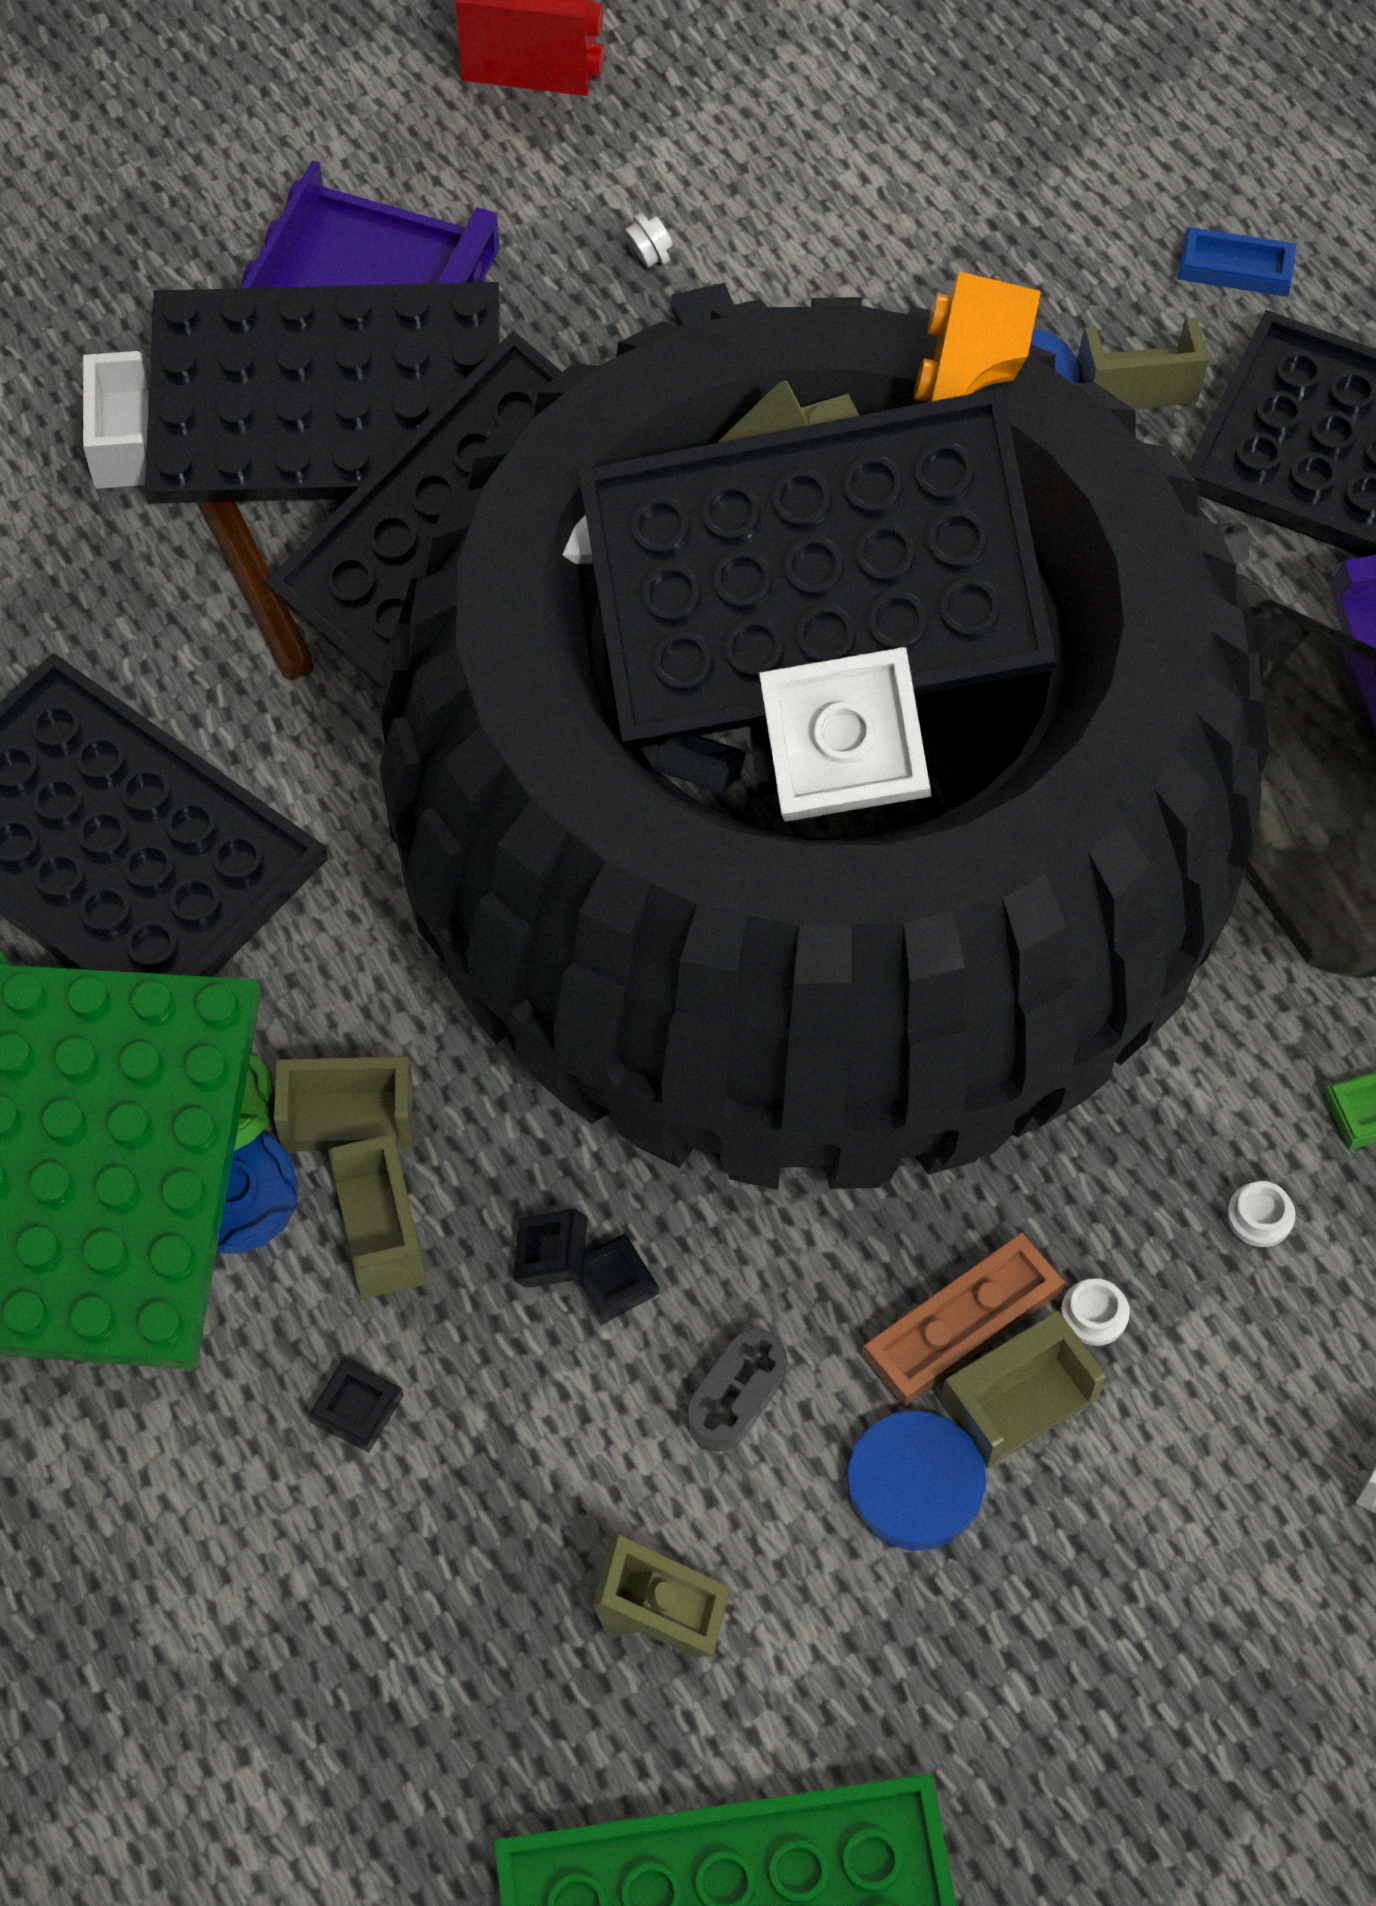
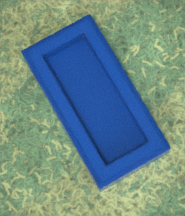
M1186 227L1178 280L1288 297L1292 283L1297 243Z

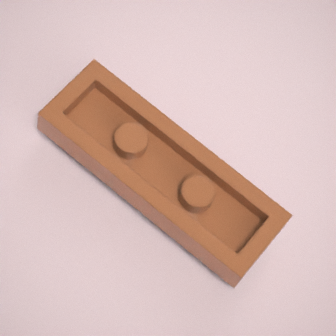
M1020 1233L866 1343L863 1347L862 1356L905 1407L1063 1292L1065 1282L1026 1236Z

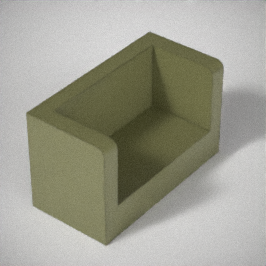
M1197 318L1184 320L1178 347L1103 353L1096 327L1084 328L1077 358L1081 374L1079 383L1096 382L1134 410L1198 403L1209 363V357Z
M409 1056L276 1060L274 1121L281 1146L287 1152L328 1151L333 1147L394 1134L397 1149L414 1148L415 1089Z
M394 1134L329 1149V1158L361 1300L426 1285L421 1251Z
M1059 1310L945 1379L940 1403L954 1423L971 1436L983 1457L985 1467L988 1469L1098 1400L1106 1380V1375Z

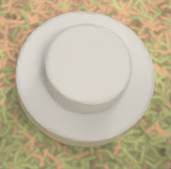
M642 213L634 216V224L624 229L632 248L647 268L657 262L663 266L670 261L666 250L673 246L667 230L656 216L649 221Z
M1259 1181L1246 1184L1233 1194L1227 1209V1219L1232 1231L1242 1241L1257 1247H1270L1279 1244L1290 1234L1295 1222V1208L1291 1199L1281 1187L1271 1182Z
M1086 1279L1076 1283L1065 1294L1061 1306L1062 1316L1082 1343L1093 1346L1106 1345L1118 1339L1126 1329L1130 1314L1129 1304L1121 1290L1111 1282L1103 1279Z

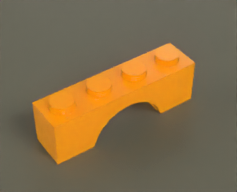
M958 272L948 295L937 293L935 296L927 328L928 335L938 337L934 360L923 358L916 380L913 399L927 403L973 394L975 391L991 384L1013 381L1028 357L1041 291Z

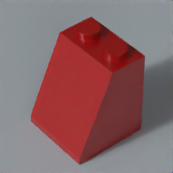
M595 0L455 1L462 81L588 96L592 76L601 77L604 66L605 45L596 43V37H600L602 31L603 3H597Z

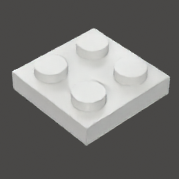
M906 647L759 673L784 822L931 797Z

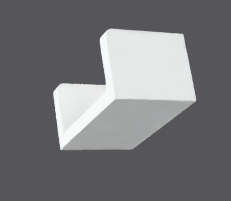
M139 351L83 355V448L95 489L145 485L149 381L143 355Z

